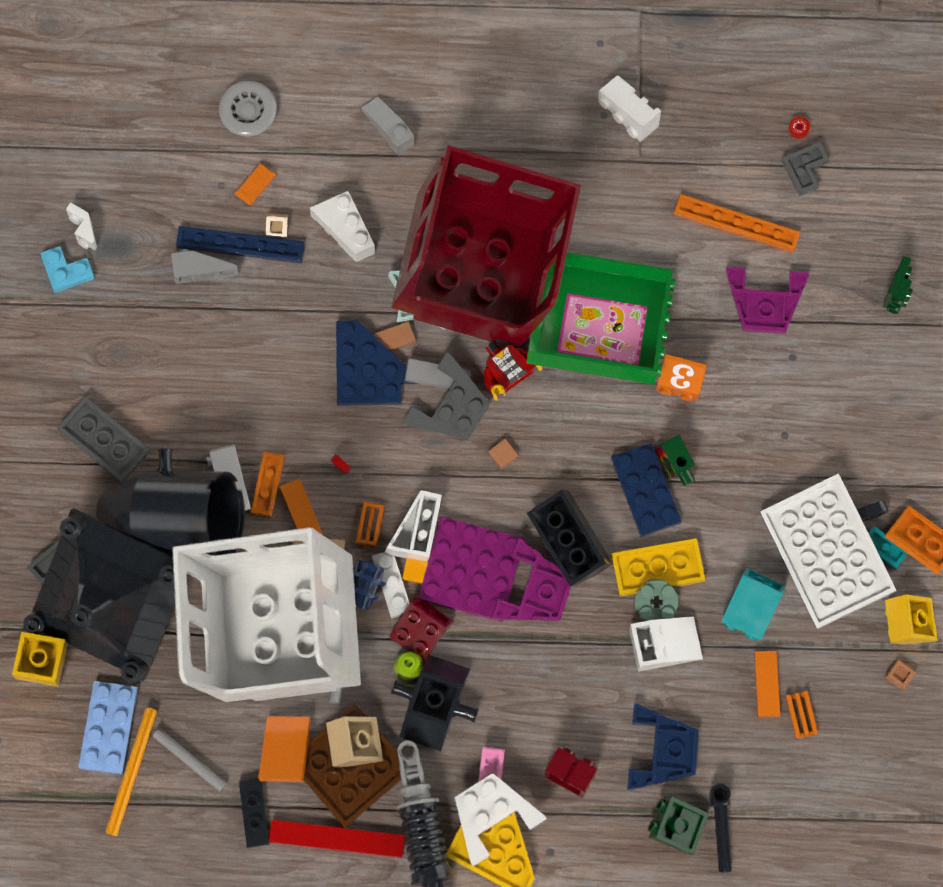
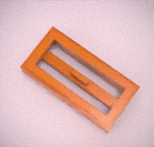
M363 501L356 545L377 548L385 505ZM367 507H369L371 511L365 540H362ZM379 509L374 540L370 541L375 510Z
M808 691L786 695L785 698L795 738L799 739L817 735L818 731ZM800 698L804 699L811 731H808ZM793 699L796 700L804 733H800L792 703Z

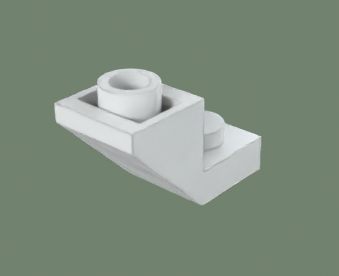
M70 202L66 208L69 220L77 225L80 224L75 232L78 240L77 243L85 249L90 247L96 250L97 244L89 213Z

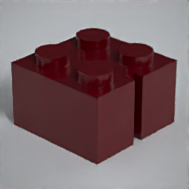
M558 747L545 770L544 778L583 799L596 776L597 768L594 767L595 763L586 758L579 760L575 757L576 753L566 747L563 749Z

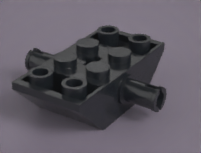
M428 655L416 686L412 687L395 680L391 694L409 699L410 702L399 738L441 752L453 717L458 716L475 722L479 709L466 706L459 701L470 669ZM437 697L439 704L431 705L429 700H434Z

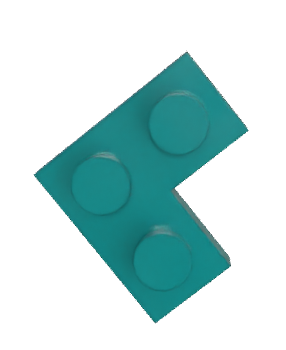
M873 526L868 534L881 560L896 570L908 553L885 538L886 534Z

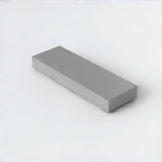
M408 359L404 381L450 389L455 379L437 369L439 364L415 359ZM463 369L470 378L471 370Z

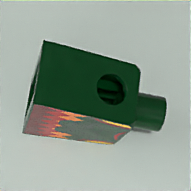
M680 434L655 448L671 478L678 475L683 486L695 481L690 471V468L695 466ZM676 460L681 462V467L677 465Z

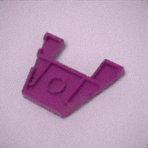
M726 267V276L742 330L747 332L785 334L809 273L790 271L788 292L745 289L746 268Z
M518 538L511 558L532 565V569L520 605L517 606L498 599L491 619L560 621L571 589L570 585L556 565L547 561L538 551L533 550L525 544V541Z

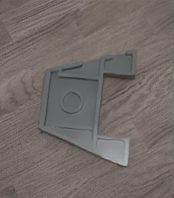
M447 352L437 369L455 379L454 384L432 418L412 406L402 423L468 440L491 403L452 355Z

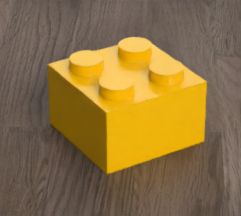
M21 632L12 671L13 677L16 680L59 687L68 643L65 639Z

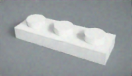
M384 552L373 555L374 565L384 569L381 581L387 583L386 587L381 586L390 617L392 619L402 616L410 603L395 556L384 554Z

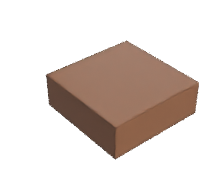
M506 439L488 451V454L501 470L518 458V454Z
M898 659L885 678L901 690H904L916 674V671Z

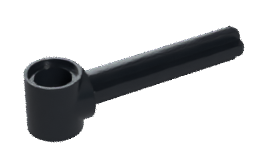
M716 784L709 791L710 806L714 807L718 871L720 873H729L732 871L727 806L730 805V789L724 784ZM715 789H722L725 792L724 800L719 801L715 799Z

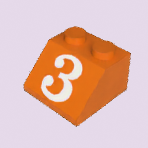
M665 354L661 377H659L656 390L665 396L676 395L680 396L684 401H697L707 365Z

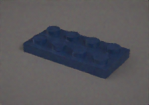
M652 443L611 456L612 464L640 538L681 524L682 521Z

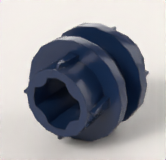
M359 559L353 568L355 605L369 610L373 600L378 602L381 600V597L375 595L378 585L386 587L387 583L381 581L384 569Z

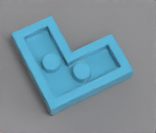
M60 246L40 253L54 293L95 279L87 258L67 265Z

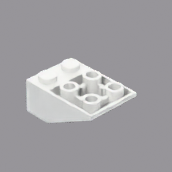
M694 617L649 620L630 625L629 631L638 672L703 659Z

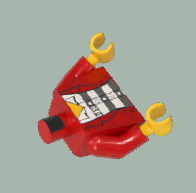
M495 341L485 348L491 358L486 361L484 383L492 393L495 401L498 400V394L505 397L506 392L534 373V365L527 364L528 350L518 346L513 347L511 344L501 350ZM535 365L539 371L543 370L541 366Z

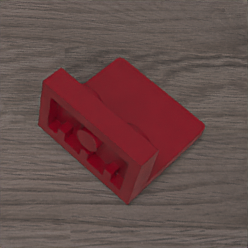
M417 597L408 605L392 631L390 638L406 650L420 655L422 660L426 661L443 633L451 627L454 621L426 601Z

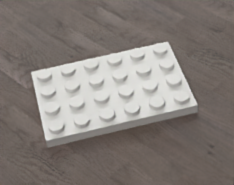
M839 473L760 511L817 629L897 591Z

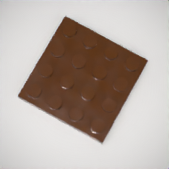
M354 703L336 719L367 716ZM327 727L308 742L304 782L344 828H347L402 780L398 752L380 731L379 737L383 761L350 767H333Z

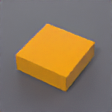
M407 558L402 580L422 584L428 562Z

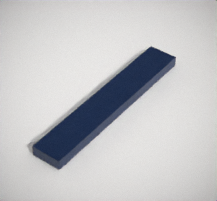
M179 226L176 248L302 264L304 241Z

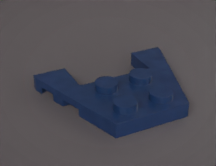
M634 703L632 724L655 727L652 771L628 770L627 790H635L695 776L699 730Z

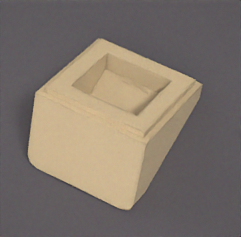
M268 213L266 216V237L287 238L289 215Z

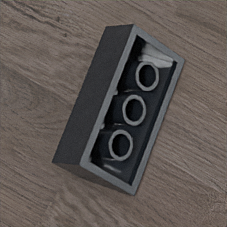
M560 490L527 512L528 517L570 587L596 576L613 565L570 491Z

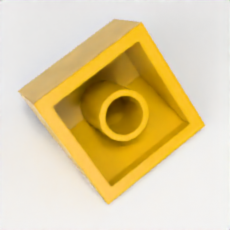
M906 594L885 600V613L889 628L888 635L891 643L904 645L938 641L932 598Z

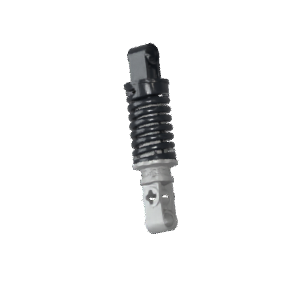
M404 741L398 747L399 767L404 788L400 789V795H403V803L397 806V810H399L400 818L404 820L401 826L405 829L403 836L406 837L404 843L408 846L406 852L410 854L407 859L411 863L409 869L414 872L411 875V886L444 887L443 882L453 878V874H451L448 861L439 863V861L448 859L447 853L441 854V852L446 851V845H439L445 842V838L437 836L444 832L442 828H436L442 825V821L440 819L434 820V818L440 816V811L434 809L438 806L439 799L431 798L429 791L431 786L430 784H425L423 766L416 744L412 741ZM405 747H413L414 754L412 757L406 758L402 755Z

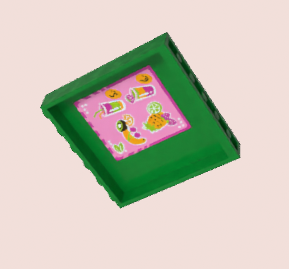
M567 252L557 300L553 309L531 334L527 364L655 385L656 376L661 377L663 364H659V359L663 360L665 347L661 346V344L666 342L668 330L664 329V325H669L671 313L666 311L667 308L672 306L673 295H669V292L674 291L676 279L672 278L673 269ZM556 261L548 270L541 303L549 294Z

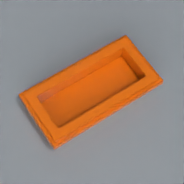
M259 163L236 190L234 195L251 206L274 179L276 174L262 163Z

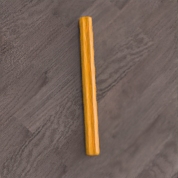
M145 708L106 828V833L109 835L117 836L157 715V711L153 708Z

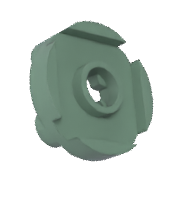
M651 579L646 581L635 592L634 606L640 617L646 621L673 618L678 608V596L674 588L666 581ZM654 596H658L662 600L661 604H658L659 606L657 607L650 603L651 598L654 599Z

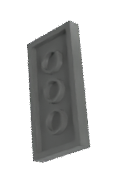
M84 397L57 427L61 434L121 483L130 476L151 452L146 445L87 397Z

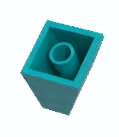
M746 567L721 622L725 623L724 626L732 631L738 629L744 632V636L751 640H762L786 586Z

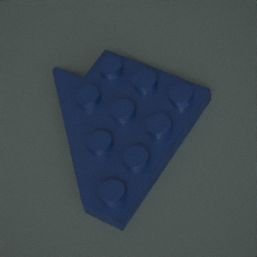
M336 321L337 406L401 405V384H419L404 381L406 366L358 321Z

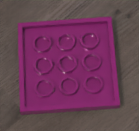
M441 516L418 598L427 603L491 619L497 600L500 599L506 602L509 600L519 563L518 560L511 557L517 539L520 538L525 541V538Z

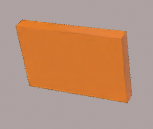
M908 505L887 532L885 538L939 575L943 569V529Z
M267 716L258 778L260 781L304 782L311 727L310 717Z

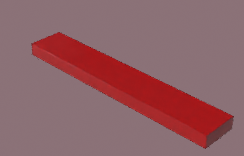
M272 820L269 843L402 859L405 837L398 834Z

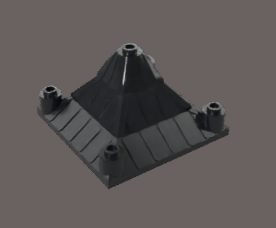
M73 508L70 510L68 517L60 524L62 536L60 537L33 611L25 617L23 627L27 633L39 635L45 632L55 638L65 639L71 646L120 668L123 679L129 683H136L139 680L144 681L147 678L176 605L173 555Z

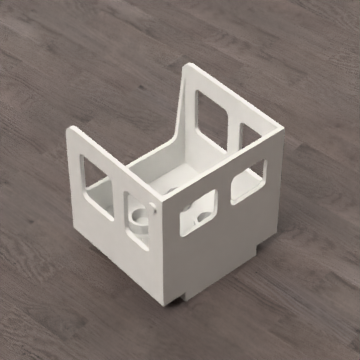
M312 528L173 547L178 661L180 677L184 684L225 702L248 699L260 701L339 691V688L361 685L353 561L350 553ZM293 540H300L304 542V544L276 548H267L264 546L265 544ZM236 548H243L247 550V552L232 553L218 556H211L207 554V552L229 550ZM186 574L197 578L201 582L203 611L188 602ZM189 622L201 627L204 631L206 672L192 666Z

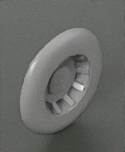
M241 81L230 86L222 95L219 103V116L224 126L230 132L244 137L255 136L267 130L273 123L277 112V103L273 93L265 85L255 81Z

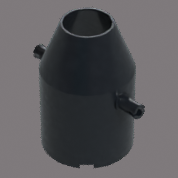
M158 448L159 467L156 470L144 472L103 491L97 503L96 519L173 555V547L242 538L245 505L242 490H238L235 484L238 481L237 478L227 471H174L172 468L173 449ZM236 550L207 552V554L218 556L236 553Z

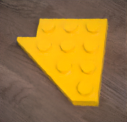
M515 812L478 835L490 856L475 866L471 864L462 825L460 826L447 851L448 858L502 887H531L535 876Z

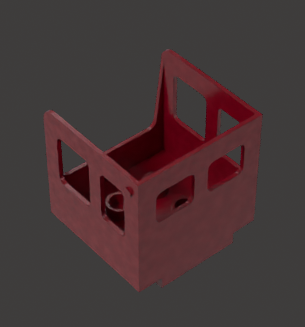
M447 145L418 191L391 308L414 314V320L490 342L500 339L522 345L553 309L557 300L581 185ZM459 164H466L496 173L499 176L494 182H486L456 173L455 169ZM519 180L550 189L554 192L550 198L543 199L513 190L510 186L514 181ZM565 219L561 238L553 247L557 228ZM556 261L549 294L541 303L548 270Z

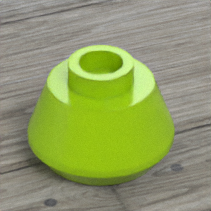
M413 651L400 653L394 661L395 673L398 677L407 681L417 679L424 666L421 656Z

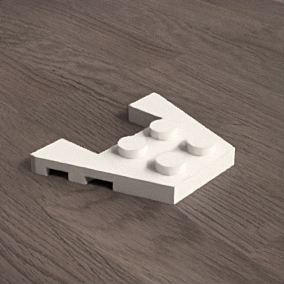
M493 773L455 797L472 866L490 856L478 835L517 810L530 830L547 819L544 814Z

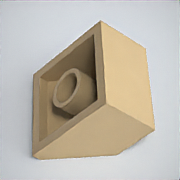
M342 717L326 723L333 767H350L383 761L376 717Z

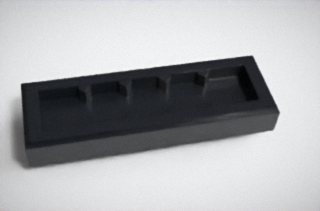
M259 779L239 781L246 847L268 846L269 838L262 781Z

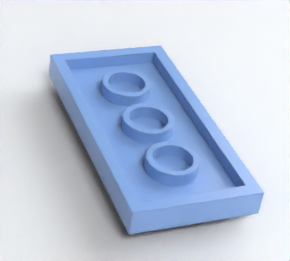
M94 681L79 769L123 775L138 687Z

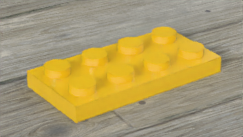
M697 538L611 553L619 597L634 595L638 588L651 579L664 580L672 587L701 583L706 580Z

